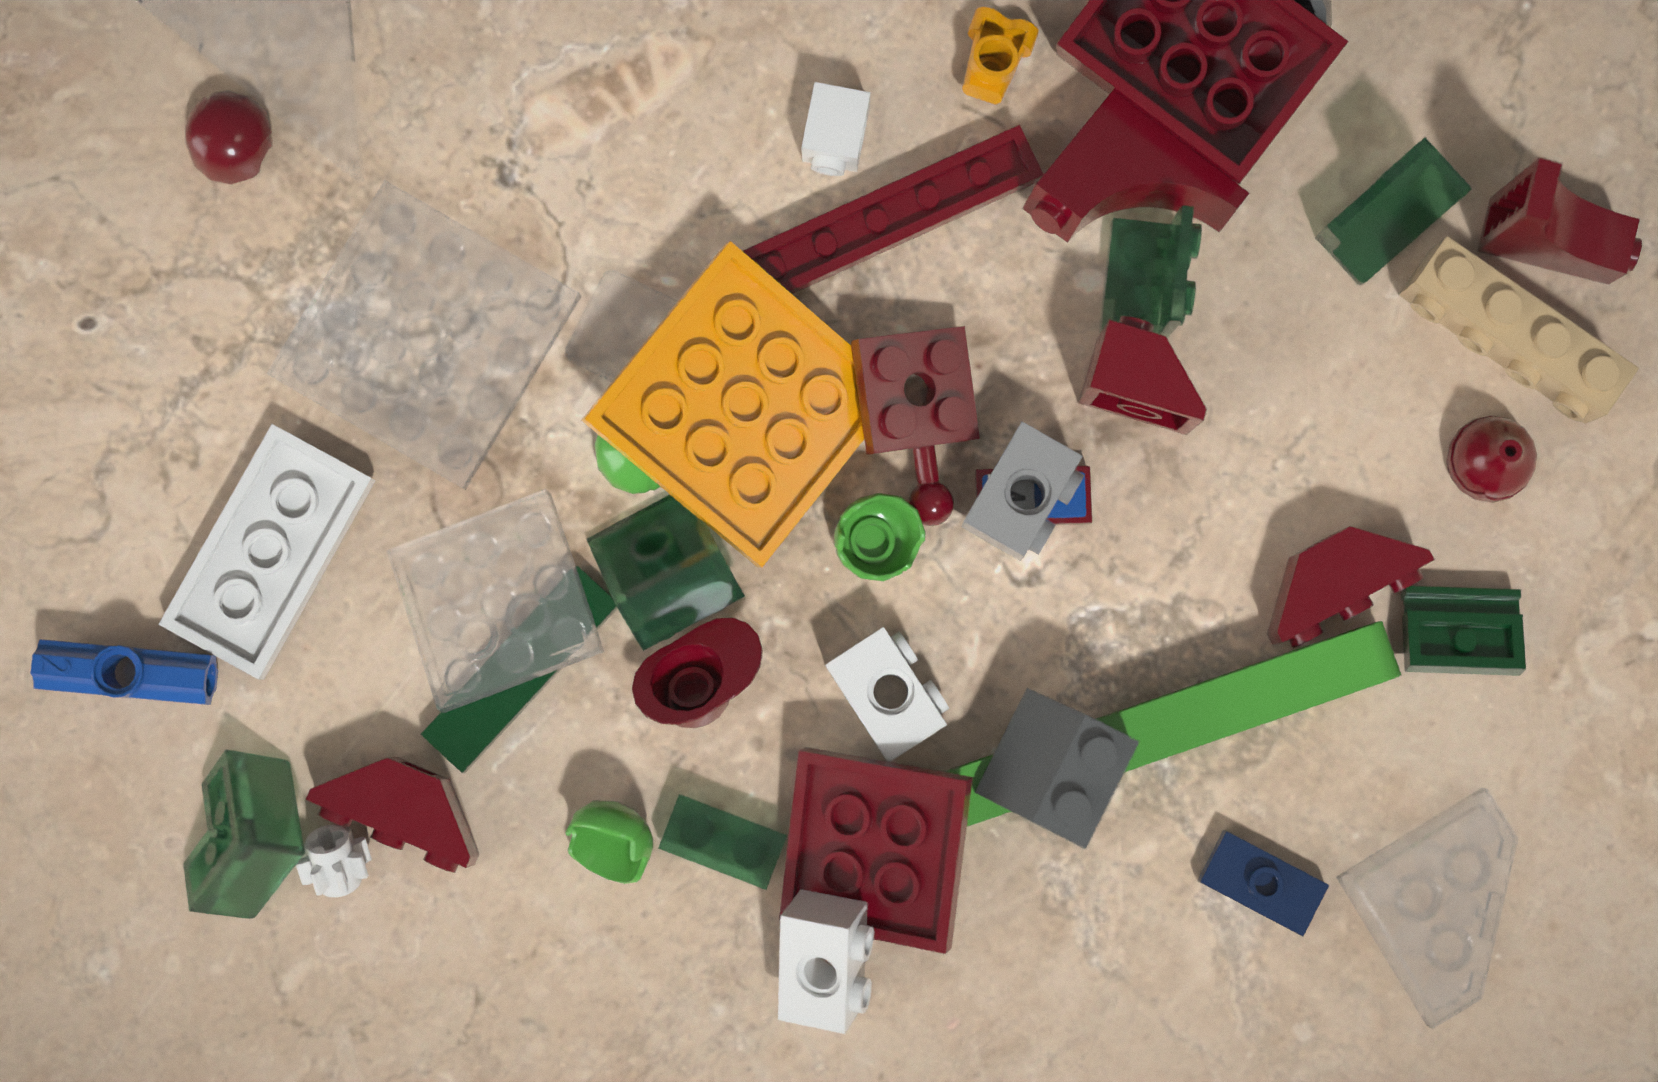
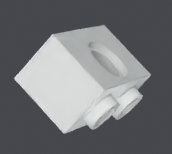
M882 627L825 664V666L886 761L891 762L946 726L947 723L941 714L947 711L949 707L931 680L921 685L913 673L910 665L918 661L902 634L897 632L890 637L886 629ZM893 675L899 677L905 683L907 697L900 707L887 709L880 706L875 700L874 686L883 676Z
M800 890L782 913L780 921L778 1020L845 1034L857 1014H864L871 998L872 982L870 978L864 977L865 962L871 954L874 940V929L872 926H867V902ZM824 959L828 960L832 965L825 962Z

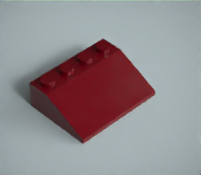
M1089 0L1056 46L1058 57L1106 93L1110 94L1114 90L1240 185L1349 41L1294 0Z

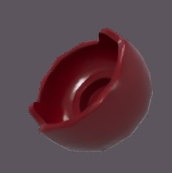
M230 90L214 92L209 97H203L189 114L185 126V143L194 167L209 180L230 185L254 178L260 172L261 163L268 150L273 146V139L271 137L272 130L267 111L251 96Z

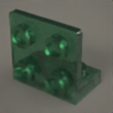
M1182 205L1170 224L1122 218L1112 219L1099 333L1102 332L1109 320L1119 322L1121 316H1129L1153 324V333L1166 336L1168 339L1178 326H1183L1185 315H1192L1196 282L1187 280V272L1190 267L1191 258L1197 259L1202 236V225L1193 223L1194 206Z

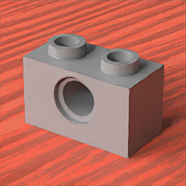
M1021 422L961 527L1019 561H1022L1028 550L1039 555L1056 526L1046 520L1056 501L1059 500L1068 505L1085 476L1075 470L1083 456L1028 424ZM1022 480L1035 483L1042 493L1041 504L1031 510L1021 509L1016 506L1010 495L1013 484Z

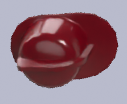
M716 618L699 625L671 644L660 648L642 662L635 672L632 684L635 705L645 717L659 724L677 725L682 728H699L711 724L722 715L729 704V700L739 695L752 683L759 671L763 654L759 635L748 623L736 618Z

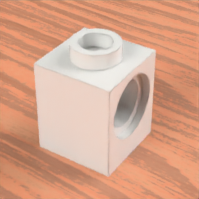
M814 82L801 147L802 162L812 163L811 169L813 171L830 176H843L845 170L857 172L869 115L871 92Z

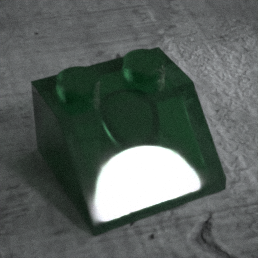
M670 494L586 539L617 609L643 651L663 640L671 638L685 628L745 597L707 524Z

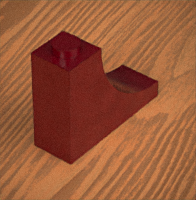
M1112 90L1036 183L1022 209L1031 215L1039 228L1047 233L1056 234L1067 243L1077 232L1094 220L1112 212L1131 208H1160L1179 212L1207 224L1220 233L1250 193Z
M1539 157L1490 197L1477 252L1607 285L1623 277L1628 271L1631 272L1638 262L1642 248L1641 238L1636 237L1640 219L1603 208L1571 192L1559 180L1563 163Z

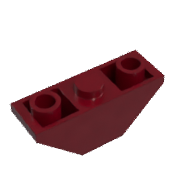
M1349 526L1337 531L1288 558L1267 636L1272 645L1289 640L1292 648L1298 647L1322 634L1323 630L1319 623L1334 614L1339 613L1342 620L1345 621L1372 607L1374 604L1369 596L1382 588L1389 586L1394 594L1422 580L1424 576L1419 568L1435 559L1429 549Z
M387 757L313 787L309 790L305 799L321 806L317 815L332 823L349 828L354 820L373 828L370 837L381 844L403 850L405 843L427 851L423 860L440 869L456 873L459 865L468 868L475 865L479 857L478 849L450 779L402 758Z

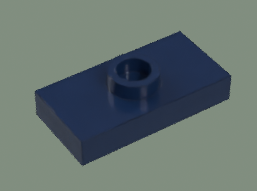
M1225 830L1222 831L1197 880L1203 885L1304 937L1329 887L1323 881Z

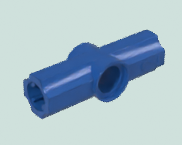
M45 639L39 640L37 649L32 655L30 672L33 678V687L38 690L211 705L218 679L215 655ZM128 657L135 665L136 674L130 685L123 688L116 679L115 670L118 663Z

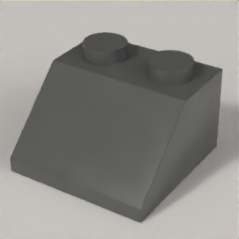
M1026 688L974 793L1086 849L1139 741L1082 712Z

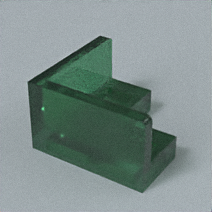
M1424 137L1384 172L1361 196L1326 225L1315 239L1356 284L1363 285L1472 189L1430 141Z
M226 749L201 783L207 832L183 863L189 912L253 919L302 858L305 850L289 761Z

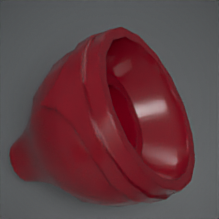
M1491 415L1473 419L1457 431L1449 444L1446 462L1450 478L1461 492L1474 500L1494 503L1510 499L1526 487L1535 472L1537 452L1534 440L1523 426L1511 419Z

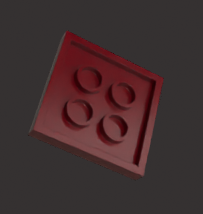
M810 747L799 750L779 920L781 921L782 913L800 890L867 902V926L873 927L874 940L946 954L952 949L973 777Z

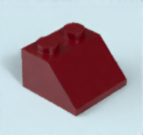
M1121 316L1119 322L1109 320L1096 340L1078 404L1184 435L1189 434L1204 421L1207 408L1167 337L1153 333L1154 325L1142 319Z

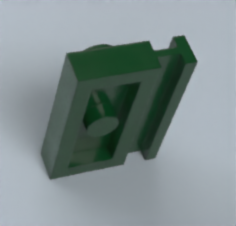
M1409 586L1403 589L1401 601H1403L1404 605L1402 628L1405 672L1520 676L1526 670L1523 614H1520L1519 607L1521 589Z

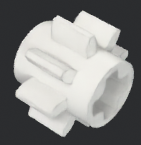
M340 825L320 827L309 834L304 844L299 845L302 858L296 861L295 864L302 885L313 883L316 895L320 896L323 894L327 897L345 896L356 890L362 879L369 876L365 864L371 861L372 858L365 837L354 839L350 827L344 828Z

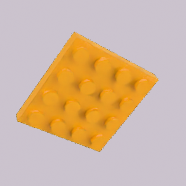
M731 241L722 247L581 419V421L751 563L761 568L864 440L852 346Z

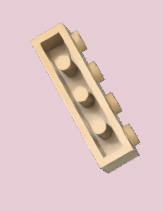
M1448 236L1429 250L1399 293V296L1409 302L1411 308L1422 318L1432 323L1441 324L1457 335L1459 342L1467 349L1478 355L1489 357L1505 368L1506 374L1512 380L1526 388L1537 390L1553 401V406L1560 413L1578 422L1587 424L1608 415L1639 369L1629 360Z

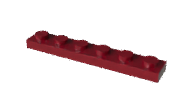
M1019 124L747 248L743 252L791 294H794L1035 184L1044 174Z

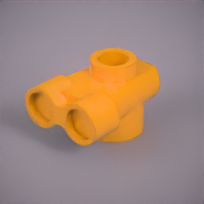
M989 7L977 8L968 30V36L973 40L962 87L963 92L966 95L994 105L1001 103L1021 58H1027L1032 54L1039 33L1037 26L1023 19L1006 18L999 11Z

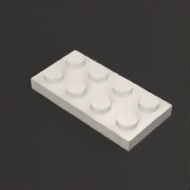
M271 424L158 625L256 679L264 680L376 480Z

